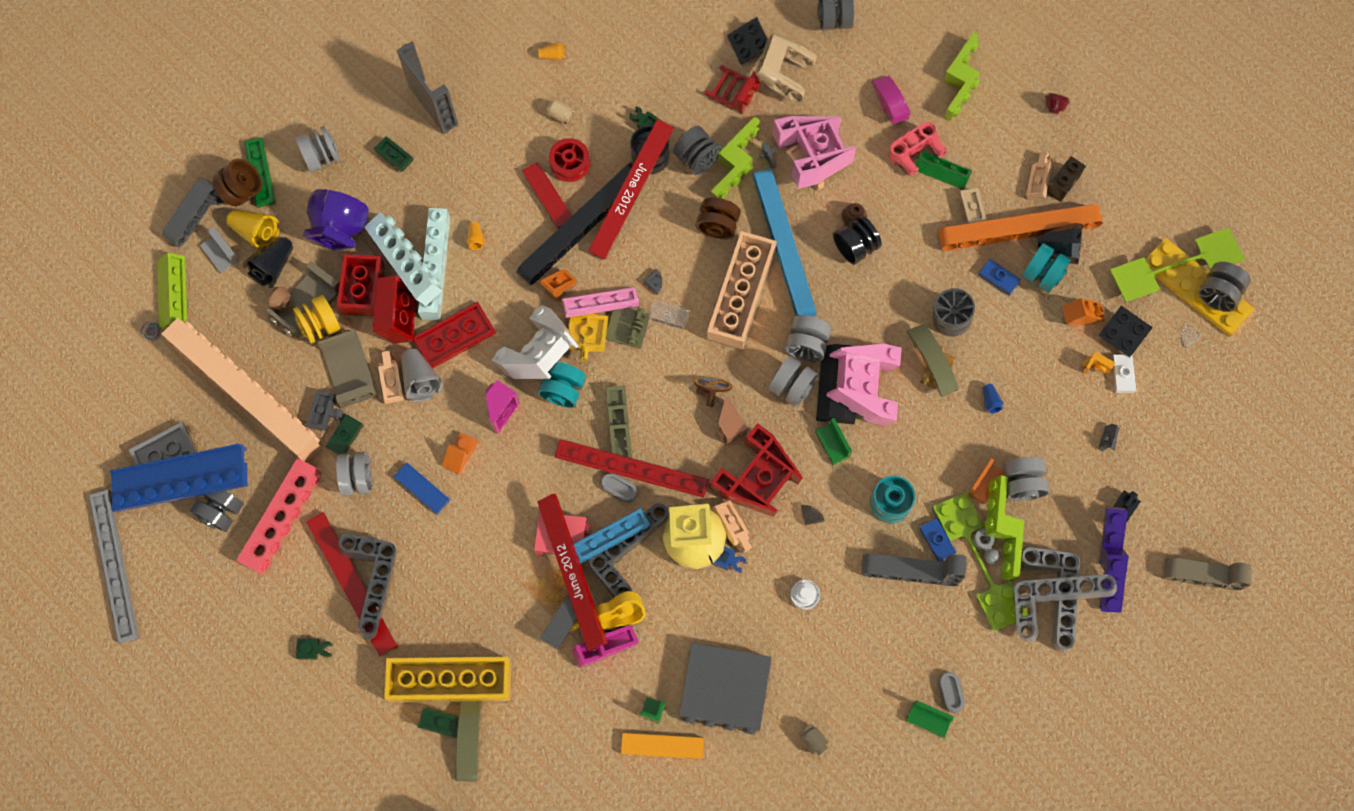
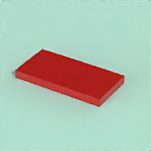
M477 301L415 335L413 341L429 365L435 368L495 335L496 331Z

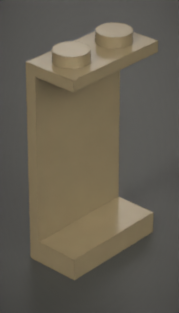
M312 261L306 266L309 273L290 293L292 297L290 308L284 311L266 309L270 316L268 319L276 326L280 324L283 327L282 330L290 337L294 335L299 338L302 335L295 321L292 308L298 307L301 313H304L301 304L305 303L309 309H312L311 299L323 295L328 304H330L338 295L340 283Z
M354 329L344 330L336 336H327L318 342L323 351L337 394L335 396L337 403L341 408L378 396L359 337Z

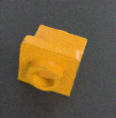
M1094 352L1091 357L1088 355L1082 365L1085 366L1083 373L1086 374L1090 367L1093 366L1097 372L1108 375L1115 362Z

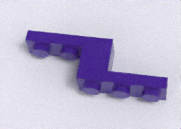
M1106 507L1099 564L1104 570V575H1110L1115 579L1117 591L1113 596L1101 597V612L1122 613L1129 558L1123 549L1128 514L1126 508ZM1104 582L1102 589L1109 590L1113 584L1111 582Z

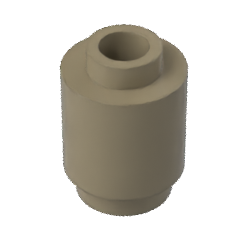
M812 724L799 733L802 737L801 741L812 755L816 753L819 756L828 749L826 744L829 742L820 730Z

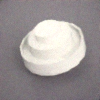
M801 580L795 583L791 590V601L799 609H812L820 598L818 586L809 580Z

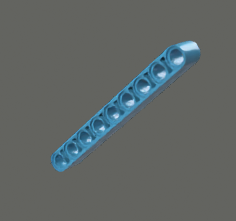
M771 168L753 172L754 184L771 239L777 241L775 252L795 316L806 315L814 317L816 316V308Z

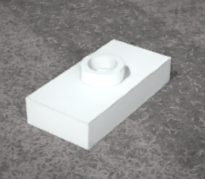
M1113 355L1111 358L1115 362L1113 367L1115 393H1134L1136 391L1133 355L1131 357L1127 355Z

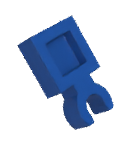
M725 546L723 553L714 563L710 558L711 564L727 571L732 566L737 573H742V568L737 567V564L739 562L747 563L746 559L742 556L734 557L736 552Z

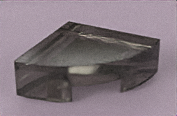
M801 505L805 525L825 521L818 509L810 505Z

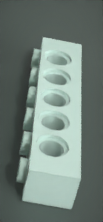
M429 208L423 262L431 269L429 273L439 280L440 283L438 285L444 290L450 215L448 209ZM443 291L427 306L419 302L418 313L422 320L441 321Z
M379 212L364 228L414 298L427 306L443 291L438 285L440 283L439 280L429 273L431 269L424 262H421L422 257L417 251H413L412 243L404 238V232L395 226L396 221L390 215L385 216Z

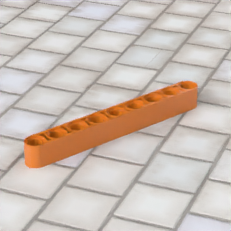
M1092 204L945 227L938 231L942 250L948 251L1039 237L1043 235V231L1073 223H1081L1082 230L1096 228L1103 224L1099 205Z

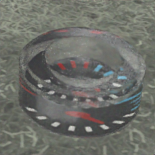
M152 321L146 322L141 328V335L146 340L155 341L161 335V327Z

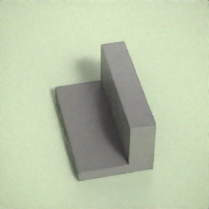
M212 227L208 230L212 237L202 243L200 247L219 272L222 273L237 263L239 259L215 227Z

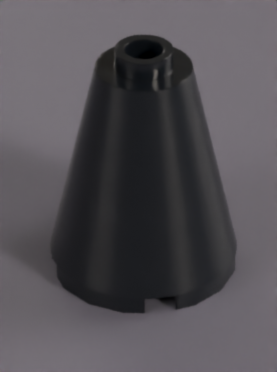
M278 237L243 262L244 269L247 267L249 270L247 274L260 285L265 287L268 284L270 285L269 288H272L276 284L293 251L292 242L286 237Z

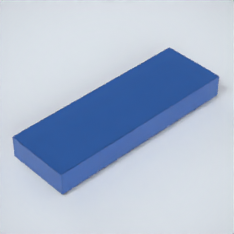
M406 463L394 475L396 480L436 514L450 501L445 494L409 463Z

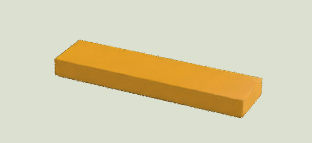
M622 734L621 755L703 759L704 738Z

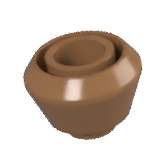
M276 287L269 294L267 304L272 310L284 311L292 305V297L285 287Z

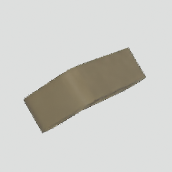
M1167 558L1165 579L1239 591L1251 585L1252 565L1233 563L1227 566L1181 558Z

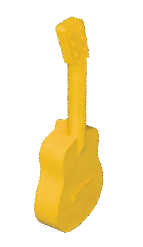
M632 591L623 592L611 601L596 607L602 628L606 631L620 626L637 624L646 615L642 598L639 594ZM578 621L574 623L569 632L580 629Z

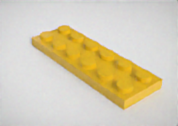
M1165 238L1145 260L1149 268L1155 271L1191 257ZM1191 261L1155 275V278L1229 337L1255 310L1243 299L1240 300L1238 306L1232 312L1218 311L1205 304L1200 299L1198 290L1209 272L1196 261Z

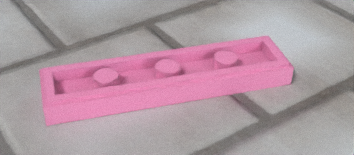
M635 287L564 298L562 299V306L565 317L568 318L639 306V300Z

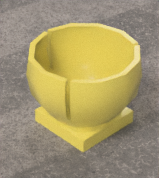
M709 504L669 507L670 517L666 521L663 533V542L667 554L680 566L686 568L700 569L711 565L709 555L714 563L724 551L727 536L722 519L710 510Z

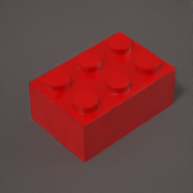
M343 255L336 306L341 315L374 316L377 278L384 277L385 269L381 256Z
M395 275L377 278L374 320L372 323L373 332L393 344L412 342L414 338L416 299L400 277Z

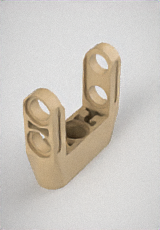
M772 34L766 42L755 74L769 88L791 101L801 102L805 95L803 87L779 73L783 59L786 57L801 67L811 68L815 65L817 57L813 52L793 40ZM789 49L795 50L797 53L790 52ZM804 58H808L812 62L805 61Z

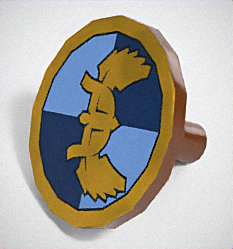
M699 377L694 381V385L698 387L696 393L707 397L706 405L709 407L714 406L716 392H727L732 389L730 382L719 378Z

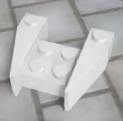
M540 305L529 318L539 330L534 338L522 348L520 353L503 346L492 359L505 375L513 379H550L551 376L548 371L570 346L578 347V344L564 323L553 310Z

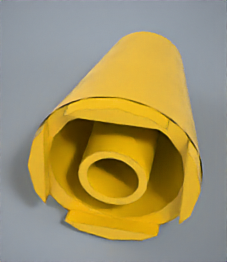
M233 210L227 215V225L258 250L278 238L280 229L277 228V223L279 224V221L272 215Z

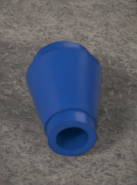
M984 385L982 389L985 409L990 414L1000 412L1003 409L1002 405L1004 402L994 385Z

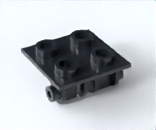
M755 17L727 35L741 65L756 55L763 53L768 40L758 17Z
M1120 306L1098 336L1128 357H1131L1153 327L1123 306Z

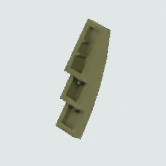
M625 386L606 387L612 453L632 458Z

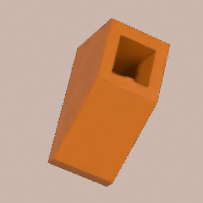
M1080 298L1062 306L1066 324L1081 326L1105 321V311L1101 303Z

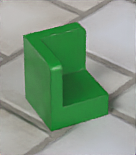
M647 697L643 709L640 711V717L659 724L666 707V702H660Z

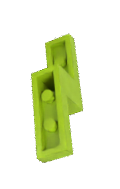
M975 32L972 33L955 58L944 78L945 82L960 90L946 111L944 118L949 121L954 116L957 117L962 110L961 105L963 102H968L971 90H976L980 83L978 79L980 72L967 65L971 58L969 55L971 52L975 53L980 44L978 43L980 35Z
M754 117L719 152L718 162L730 170V172L711 191V197L724 199L728 195L729 190L739 184L740 178L744 174L748 175L752 170L753 158L745 153L743 149L748 144V140L751 137H756L760 131V120Z
M1000 475L990 479L988 485L989 495L986 505L985 535L1005 541L1001 579L1009 581L1020 578L1024 520L1005 515L1008 477Z

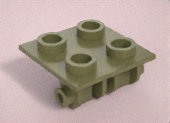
M628 308L613 310L607 329L606 340L641 349L651 314L645 313L643 308H638L637 310Z

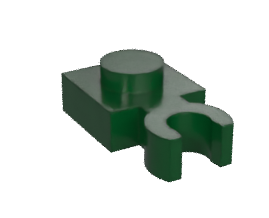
M638 106L635 107V112L638 115L629 114L631 121L638 122V128L647 125L654 126L657 119H659L649 111L643 114L642 109Z
M297 638L296 659L317 660L318 654L325 658L332 657V654L325 653L324 649L327 646H333V644L325 641L319 645L318 639Z

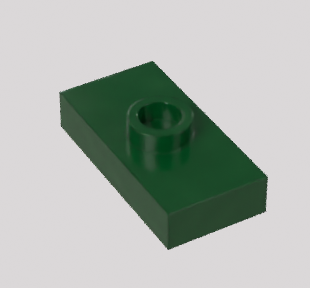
M387 136L374 148L377 154L401 173L414 161L410 154Z
M346 414L325 447L336 454L346 453L364 426L363 423Z
M423 707L417 728L457 739L459 717Z

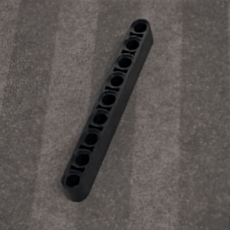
M627 164L534 251L518 267L516 273L529 285L536 283L607 216L633 164Z

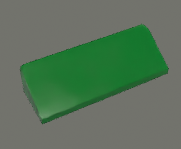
M924 151L920 152L915 163L919 173L960 189H965L972 172L971 169Z

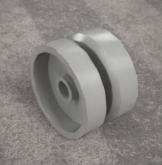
M356 452L353 458L349 453L338 454L336 472L341 496H353L356 490L360 495L371 494L372 468L368 452Z

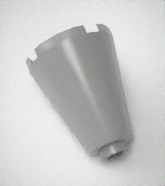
M410 348L405 350L401 355L407 399L409 400L410 398L412 402H423L433 398L432 394L436 391L438 394L442 390V380L417 349Z

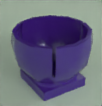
M316 189L311 193L307 205V215L312 227L304 230L303 237L333 251L352 249L356 241L351 238L363 229L368 220L369 209L365 203L342 192Z

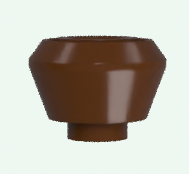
M852 203L844 208L842 220L848 225L851 220H855L859 215L867 218L866 210L862 205Z

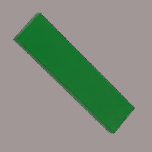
M263 138L244 141L248 162L256 168L262 180V189L255 195L257 207L276 204Z

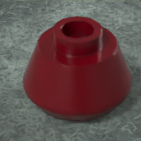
M1048 93L1045 97L1046 107L1049 108L1048 112L1059 114L1060 111L1063 112L1070 103L1069 98L1054 93Z

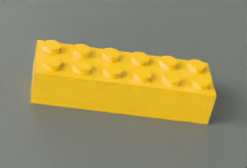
M509 657L386 658L385 700L388 702L510 701L511 660Z

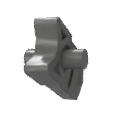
M767 142L761 144L762 153L759 154L760 158H766L771 169L776 168V161L772 155L776 153L775 149H770Z
M1110 424L1105 427L1099 445L1102 451L1107 448L1115 450L1119 432L1117 425Z

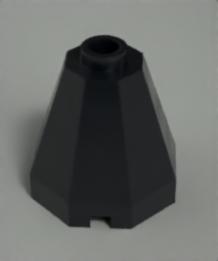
M1073 223L1043 231V235L1039 236L1038 247L1045 243L1054 249L1052 256L1057 257L1061 253L1071 259V264H1079L1082 224Z

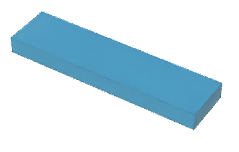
M639 508L574 543L580 563L650 527L651 525L643 510Z

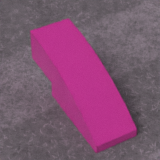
M890 76L872 80L884 112H887L891 124L908 120L911 112L893 79Z
M632 625L606 633L607 644L592 651L587 650L585 643L576 645L572 652L579 669L639 644Z

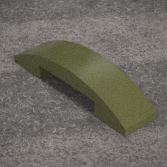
M921 324L908 330L907 334L914 347L918 348L933 376V383L940 396L944 397L959 390L952 369L941 347L927 326Z
M461 701L456 781L478 782V745L482 701Z

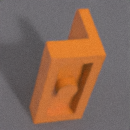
M993 458L990 459L968 493L969 496L983 505L988 501L990 479L1005 474L1002 469L993 464Z

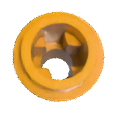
M557 42L538 49L540 59L561 60L566 56L563 43Z
M470 222L468 224L466 244L471 250H480L485 243L478 222Z

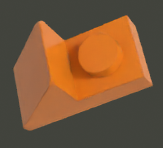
M562 269L542 279L540 284L550 296L559 301L563 291L575 286L577 279L568 271Z
M460 432L453 446L448 445L442 467L459 475L477 446L478 441Z

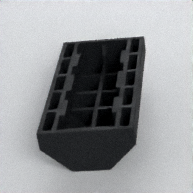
M827 345L824 359L821 361L816 421L830 422L832 418H835L837 423L855 424L856 412L853 413L848 410L849 407L841 402L837 403L826 396L827 392L837 388L839 359L830 357V353L843 347H853L851 345Z

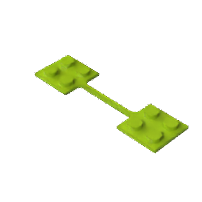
M1229 227L1195 239L1194 241L1200 250L1199 255L1155 271L1149 268L1144 257L1110 269L1125 303L1160 291L1155 280L1156 274L1191 261L1203 259L1209 270H1211L1216 262L1236 264L1244 261L1245 258Z
M968 493L934 505L933 509L949 540L953 541L960 537L967 538L990 585L989 590L976 595L993 631L995 632L1016 623L1014 585L1012 581L1001 585H995L992 582L971 539V534L984 528V525ZM1022 609L1021 615L1028 616L1026 609Z

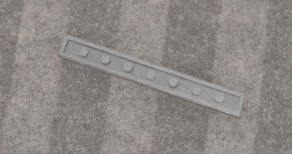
M107 489L89 494L117 641L119 644L140 639L115 512L112 511L111 493Z

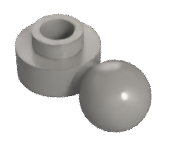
M985 529L976 532L973 536L974 545L980 550H985L984 559L988 564H996L1000 560V554L996 549L992 548L994 537L986 536ZM980 537L985 540V543L980 541Z

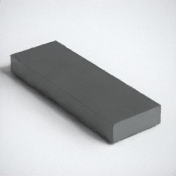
M569 594L540 637L541 641L558 650L577 620Z

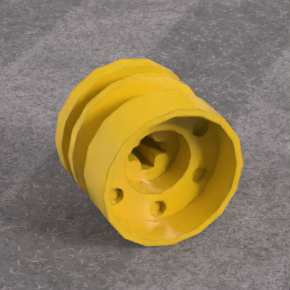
M323 295L311 299L312 309H309L305 303L301 304L304 313H301L298 307L292 308L295 321L301 333L308 339L310 344L315 342L313 333L317 335L319 340L322 339L321 329H324L328 335L341 330L330 305Z

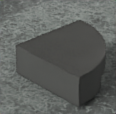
M657 269L644 280V284L656 295L660 293L662 288V277Z

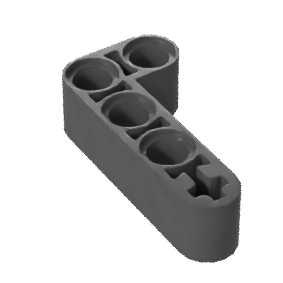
M205 178L198 179L162 231V236L174 246L181 247L184 245L211 204L220 205L224 202L215 191L212 181Z

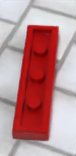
M536 162L523 169L522 173L557 229H559L572 215L540 164Z

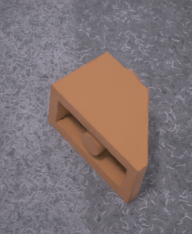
M729 396L725 398L718 421V430L716 431L720 440H725L728 445L746 435L748 431L747 426Z

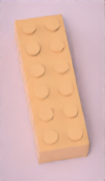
M743 231L740 232L707 330L708 340L743 350L776 251L777 241Z

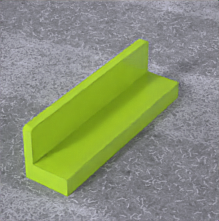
M169 252L157 260L160 329L171 325L177 318L182 322L187 320L185 256Z

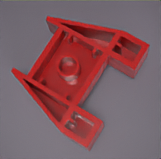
M757 423L744 441V444L756 452L757 456L738 479L724 468H721L710 482L709 488L724 500H731L735 504L774 517L778 510L770 504L789 478L799 485L803 477L774 435Z

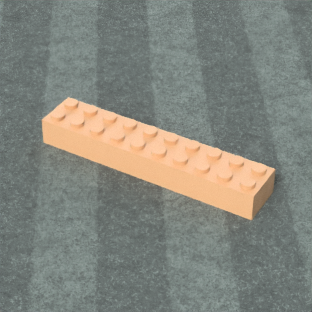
M177 318L162 333L165 339L298 459L309 463L322 449L318 444L320 440L309 428L302 425V422L294 415L292 416L282 404H278L267 391L265 392L255 380H251L240 367L238 368L229 357L224 356L213 343L211 344L203 334L197 332L187 320L182 322Z

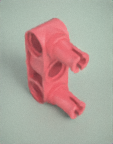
M925 122L892 143L889 159L891 162L901 165L909 176H913L918 172V167L910 159L911 156L917 154L926 146H930L939 158L944 156L948 150L939 140L936 126L931 122Z

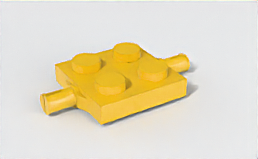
M593 313L570 317L568 331L578 344V347L570 346L568 350L581 351L580 361L583 362V359L584 362L588 361V352H604L608 316Z

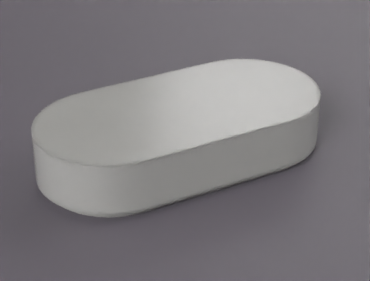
M607 473L602 477L601 486L605 492L626 503L636 499L637 488L633 483L613 473Z
M946 672L938 680L943 704L948 712L958 713L965 706L960 681L956 674Z

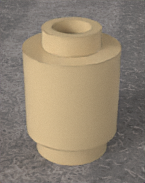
M557 99L554 102L551 101L547 107L548 115L563 124H569L575 114L572 107Z

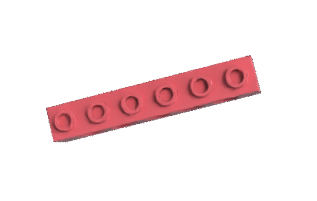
M298 458L295 460L236 560L238 563L260 575L268 570L272 556L279 551L282 539L289 534L292 522L299 517L302 505L309 500L312 488L321 479V472L318 468ZM300 480H305L303 486L297 487V483ZM295 496L294 502L287 504V500ZM285 513L284 519L277 521V517ZM275 530L274 536L267 538V534ZM264 547V553L257 556V551Z

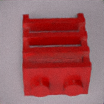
M721 65L720 70L725 71L714 91L706 90L704 94L711 97V100L715 99L720 104H725L730 109H736L740 114H743L746 107L749 106L753 95L761 85L760 78L755 74V71L748 78ZM730 74L735 76L722 97L718 96L717 94ZM738 80H743L744 82L732 102L728 101L727 98Z

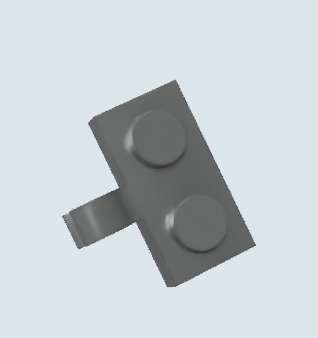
M316 390L306 423L308 428L326 431L330 417L340 421L343 420L346 413H343L341 409L333 408L336 400L335 393Z

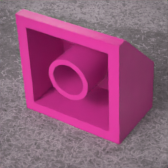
M496 380L486 390V401L491 425L494 432L498 434L520 402L514 390Z

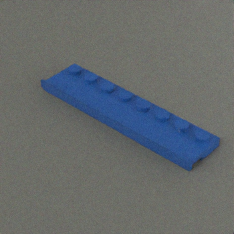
M233 444L110 470L112 511L121 512L248 486L247 463L244 462L246 447L243 444Z

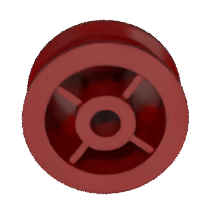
M565 138L557 141L549 152L552 173L555 177L565 182H575L582 179L590 168L589 151L586 145L574 138Z

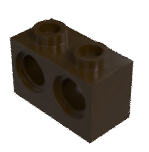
M1070 156L1050 182L1047 193L1061 202L1081 177L1086 165Z

